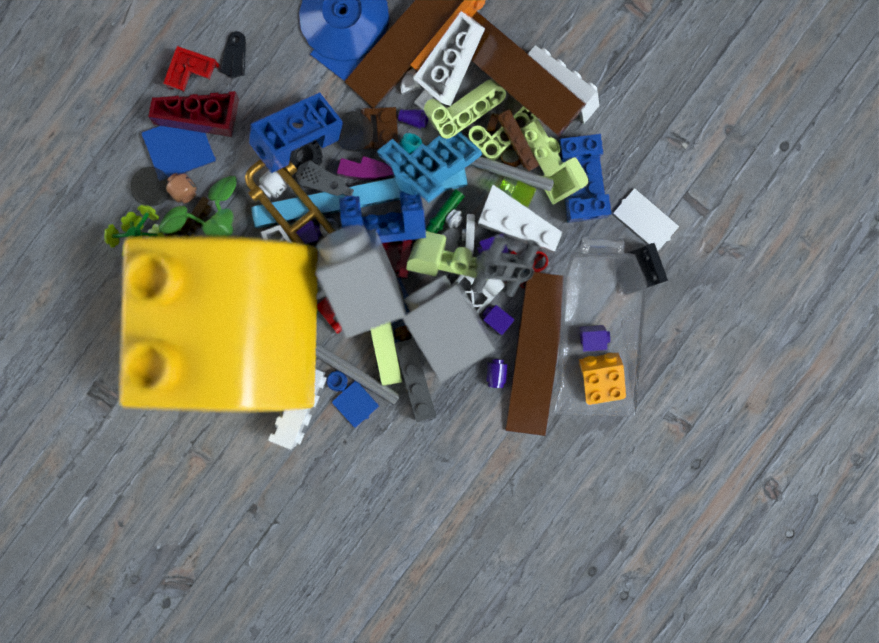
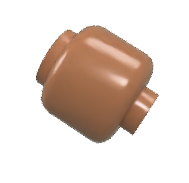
M175 173L168 178L166 190L176 202H183L185 204L196 196L197 186L187 174L178 175Z

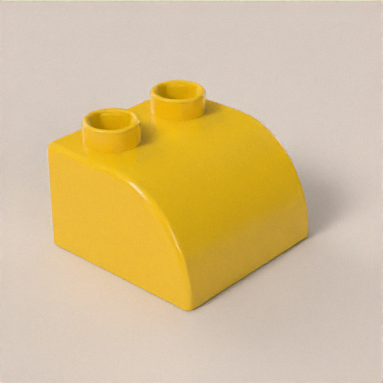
M127 238L124 242L120 405L125 408L202 411H281L312 408L315 403L317 248L299 243L248 238Z

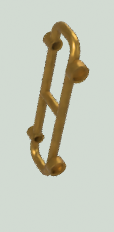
M261 159L258 160L246 171L245 183L250 189L248 192L249 196L254 202L259 200L294 243L305 244L296 232L314 217L329 235L336 231L293 179L292 175L297 172V169L290 160L289 165L277 170V172L309 209V212L291 226L253 181L254 174L265 166Z

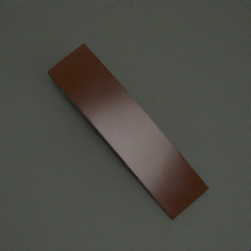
M415 0L344 82L367 104L375 108L403 79L406 73L413 68L410 64L464 0Z
M476 12L472 18L484 27L485 30L471 61L556 135L560 136L587 104L479 12Z
M534 272L531 279L526 281L506 431L546 435L568 276Z

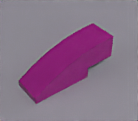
M364 156L361 164L341 158L337 170L339 177L353 180L372 181L394 177L393 170L387 163Z

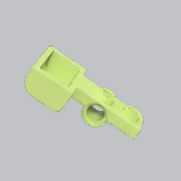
M538 119L521 129L532 153L545 174L543 177L552 179L554 182L551 191L545 190L553 205L588 184L587 175L578 159L574 157L563 163L558 155L560 153L558 141L552 137L548 138Z
M425 231L426 238L415 239L406 270L431 276H437L438 270H443L473 278L476 277V268L478 266L476 264V257H472V252L468 248L459 247L455 252L446 251V236Z

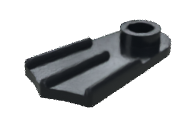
M238 31L232 32L228 37L220 72L231 79L245 75L246 38L243 33ZM239 37L240 41L238 43H234V38Z

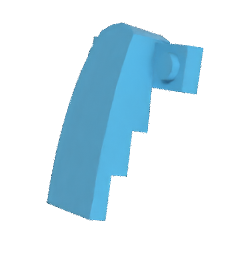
M461 132L447 139L438 136L429 145H420L411 155L393 139L377 151L378 155L392 168L398 187L410 195L419 194L428 203L444 191L443 185L440 183L454 176L482 156L481 150Z

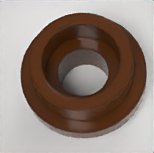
M404 325L395 329L394 337L403 342L411 339L412 333L408 326Z

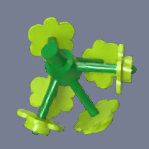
M140 205L137 209L143 217L140 215L136 216L131 211L126 216H123L121 218V229L127 233H119L115 226L110 224L105 229V243L114 248L115 245H119V238L164 237V233L159 232V224H154L152 229L148 230V233L142 232L143 224L147 218L151 220L159 219V216L155 214V209L148 205ZM123 245V251H122V256H123V257H124V245Z

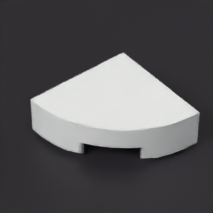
M414 68L406 73L401 82L402 95L421 88L420 84L413 79L416 75Z

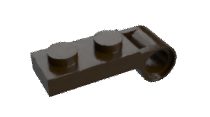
M202 196L191 214L203 220L204 217H208L211 213L213 202ZM188 218L180 230L164 234V237H172L175 233H178L180 237H190L193 233L196 234L200 230L202 224Z

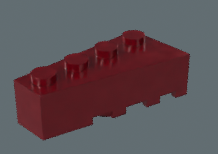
M236 91L224 94L210 93V95L191 94L185 97H153L148 117L153 125L232 137L239 98Z

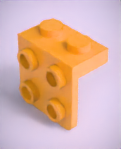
M607 353L605 355L587 356L579 359V366L584 380L585 400L588 405L621 400L626 397L624 365L619 353Z

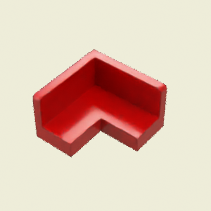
M177 46L163 84L168 89H177L184 92L190 74L210 80L213 69H218L219 64L213 58Z

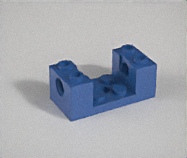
M319 92L252 123L249 144L269 171L273 173L289 165L291 151L313 140H316L321 148L339 141L343 121ZM298 123L301 124L303 127L295 128L292 124Z
M601 134L560 139L558 142L560 153L558 155L564 163L574 157L577 158L588 178V184L585 187L564 198L567 223L609 217L611 215L609 194H605L600 161V157L603 155Z
M401 191L399 192L401 213L371 214L366 217L361 215L359 196L339 198L342 229L354 225L364 226L366 232L376 229L381 243L426 238L421 196L419 194L410 195Z

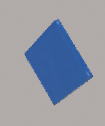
M159 126L142 132V137L144 138L159 181L166 180L175 173L179 175L216 161L206 133Z

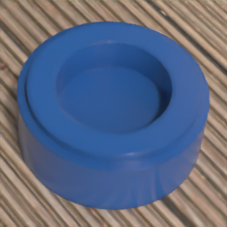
M333 371L328 375L327 385L331 390L339 392L346 388L348 379L344 373Z

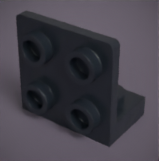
M655 243L613 258L626 295L668 281Z

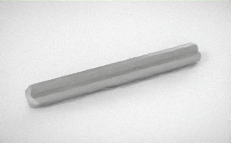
M481 156L470 164L471 166L547 191H551L554 184L552 179Z
M316 345V357L389 402L397 403L400 394L387 386H382V383L324 347Z

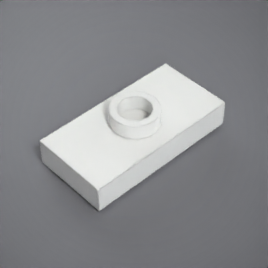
M467 214L466 229H462V241H466L465 248H468L473 255L475 215Z

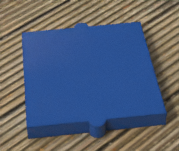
M357 381L353 382L346 390H342V393L332 401L354 428L363 420L369 419V415L379 407L377 402Z

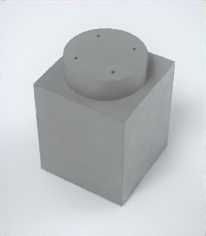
M362 225L349 226L331 233L319 242L317 246L319 251L316 273L346 338L405 317L403 292L376 229L366 232Z
M446 275L403 300L411 313L402 318L441 382L496 350V342L460 283L452 287Z

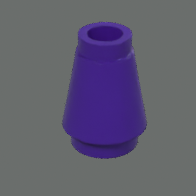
M401 109L399 112L398 120L418 129L426 128L429 119L424 109Z

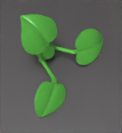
M236 176L223 178L210 188L208 198L211 201H215L218 212L211 219L204 222L196 216L186 213L187 208L185 206H177L163 217L159 226V232L165 234L174 233L181 229L186 222V218H191L203 225V232L208 236L225 238L231 236L233 232V212L230 209H221L220 201H225L232 195L237 182Z

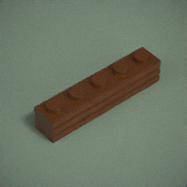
M510 109L498 114L497 118L525 171L529 172L538 167L539 164Z

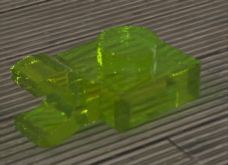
M503 179L499 189L512 194L511 197L526 208L529 207L536 192L535 188L520 181L515 186Z

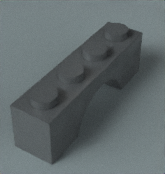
M415 338L396 343V351L416 422L436 417Z

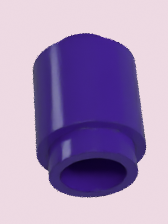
M492 358V362L487 363L486 382H488V387H504L508 364L504 363L503 359Z

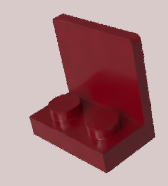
M412 240L382 243L396 278L408 279L409 270L406 269L411 254Z

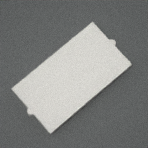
M635 188L626 199L621 200L622 203L613 213L646 243H655L657 251L660 250L666 241H670V237L679 227Z

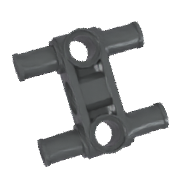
M496 235L490 249L480 253L476 258V264L478 265L476 268L477 275L470 289L475 293L481 294L489 279L506 280L508 282L503 292L509 297H514L520 283L528 281L534 274V269L532 268L534 265L533 258L540 248L539 243L534 240H528L523 253L519 255L502 253L508 241L503 236Z

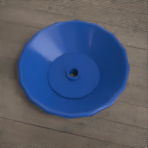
M303 0L299 11L301 31L308 44L324 57L345 61L359 59L373 49L386 34L389 23V11L386 0ZM341 9L346 10L345 14H340L339 12Z

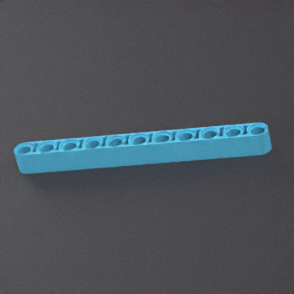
M465 168L440 183L443 185L444 191L468 186ZM395 178L349 187L354 189L352 196H359L361 208L400 200L399 192L402 191L396 184ZM322 192L307 196L323 215L340 212L339 198H344L347 195L342 193L336 196ZM299 197L272 202L287 222L297 221L309 212V209ZM263 205L251 207L255 228L278 225Z

